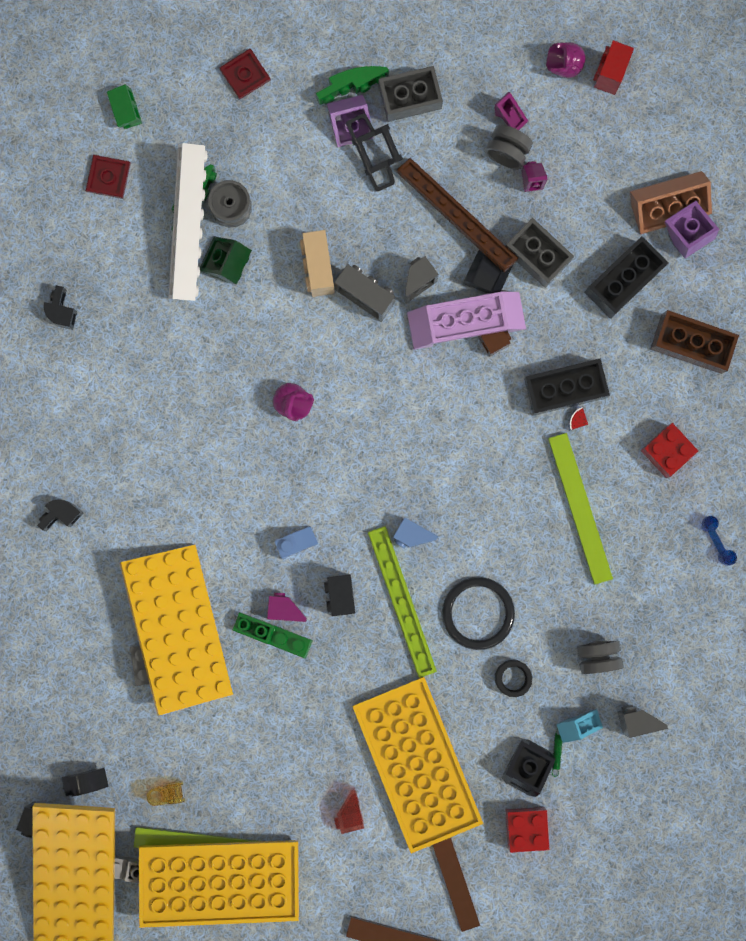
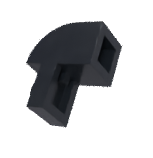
M56 285L55 290H52L50 296L52 303L44 302L45 315L56 326L73 330L77 311L74 308L63 306L67 290L62 286Z
M53 500L45 505L50 512H45L40 517V523L37 526L42 531H47L59 519L67 527H72L83 515V512L69 501Z
M105 767L62 777L66 796H79L109 787Z

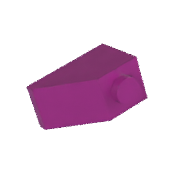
M532 161L523 165L521 172L524 192L543 190L548 180L543 164Z
M274 592V596H269L267 619L307 622V617L290 597H285V593Z

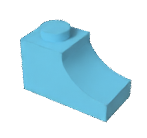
M597 709L568 718L556 724L563 743L581 740L603 728Z

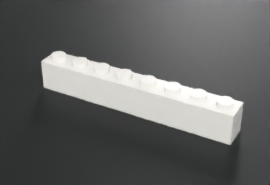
M178 144L168 299L195 301V297H198L199 293L196 281L200 275V267L198 266V259L201 257L199 240L202 239L200 220H203L204 216L201 204L205 198V190H203V182L206 180L204 162L207 161V151H205L204 145Z

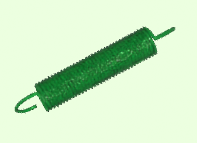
M557 731L554 736L553 756L556 760L552 771L560 770L562 739L557 734Z

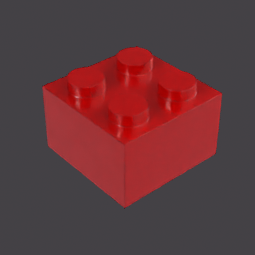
M614 40L610 46H606L593 81H596L594 88L613 95L616 94L632 56L633 47Z
M671 423L640 451L665 478H669L698 452V449Z
M545 807L505 809L508 850L510 853L550 850L547 810Z

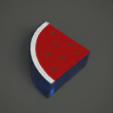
M583 407L578 408L571 415L568 425L569 431L588 425Z

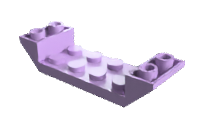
M497 292L426 305L407 312L414 350L433 347V344L502 331L510 333L526 330L519 292Z

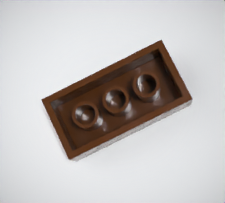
M667 310L661 314L650 350L722 374L729 369L739 335Z

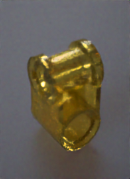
M183 781L152 787L147 793V802L152 806L185 802L186 800L182 792ZM158 791L161 794V799L158 801L153 800L151 793Z

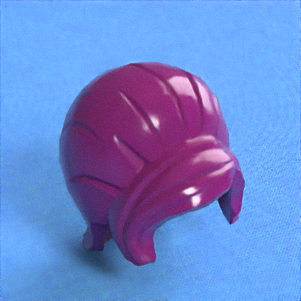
M572 42L554 43L548 50L546 60L548 71L564 78L577 76L585 65L586 56L584 50L578 44Z
M295 383L282 384L277 388L273 396L274 409L280 415L292 421L305 418L314 403L313 395L307 393L301 386Z

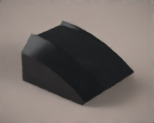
M478 250L463 284L476 288L486 294L501 292L512 266L504 273L484 253Z
M522 739L509 761L502 779L506 784L513 786L526 795L537 797L545 785L556 758L547 749L530 740Z

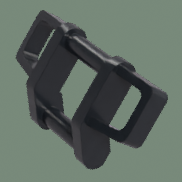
M361 114L346 121V126L352 138V144L357 148L366 169L364 170L366 176L368 175L374 190L378 192L394 185L395 180L390 165L403 160V157L398 153L389 132V125L386 124L374 129L366 114ZM362 118L370 132L356 138L351 123ZM382 133L392 158L372 166L362 142ZM386 167L390 182L378 187L372 173Z

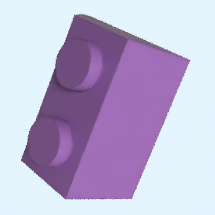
M359 95L327 104L337 147L352 144V138L346 126V121L361 114H366L370 121L368 106L364 96ZM362 118L351 123L356 138L370 132Z
M697 201L665 220V225L673 245L685 259L715 240L719 228Z

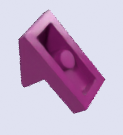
M507 92L495 104V116L502 118L507 126L520 130L528 122V119L510 92Z

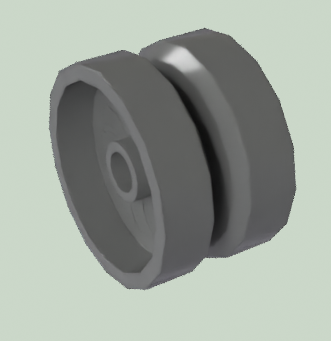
M497 125L492 134L493 140H490L485 148V154L491 160L505 167L516 170L521 169L526 160L525 155L529 154L533 141L526 134L513 127Z
M224 180L217 183L211 189L208 204L214 219L220 225L228 228L238 227L249 219L252 212V202L247 189L241 183L234 180Z
M595 641L577 646L579 657L591 658L579 664L581 674H594L623 669L621 657H609V655L617 654L621 651L620 641Z

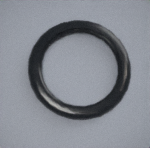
M471 577L456 584L447 594L442 609L443 623L450 637L461 646L473 650H486L495 647L509 635L514 624L515 607L508 591L500 583L489 578ZM468 588H489L499 595L505 607L504 624L498 633L489 639H469L463 636L453 623V604L460 593Z

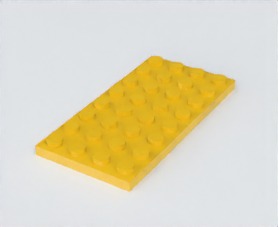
M196 545L120 562L157 716L233 695Z
M425 677L352 706L411 854L483 824Z
M34 803V941H114L115 808Z
M298 840L139 846V928L299 921Z

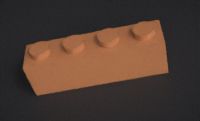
M702 171L630 191L631 207L640 234L665 228V220L697 201L707 215L712 214L711 181Z

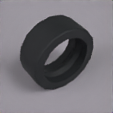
M518 660L503 662L495 673L497 688L509 697L524 695L532 685L533 676L531 670L526 664ZM510 667L521 669L525 676L523 686L517 690L506 688L502 681L504 671Z

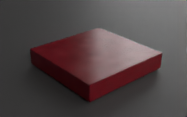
M251 48L219 67V70L239 100L271 81V78Z
M93 154L85 191L123 199L131 162Z

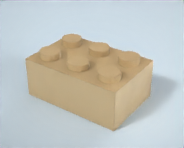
M326 231L303 233L300 246L302 256L306 255V258H302L304 272L309 274V277H305L307 292H311L312 297L335 294Z

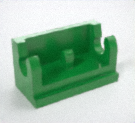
M124 84L107 91L117 127L128 129L142 124L130 87Z

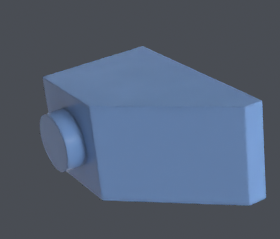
M404 518L393 538L396 540L395 544L405 549L406 546L410 548L436 541L438 536Z
M311 526L274 541L283 560L318 544Z

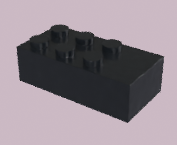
M641 236L584 293L612 319L669 262Z
M601 358L525 376L524 379L533 416L606 399L610 396Z

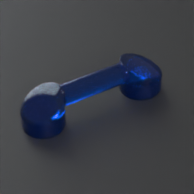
M715 516L705 517L702 520L701 527L703 531L708 532L718 550V560L726 566L735 564L737 561L736 553L725 549L716 532L719 526L718 519Z

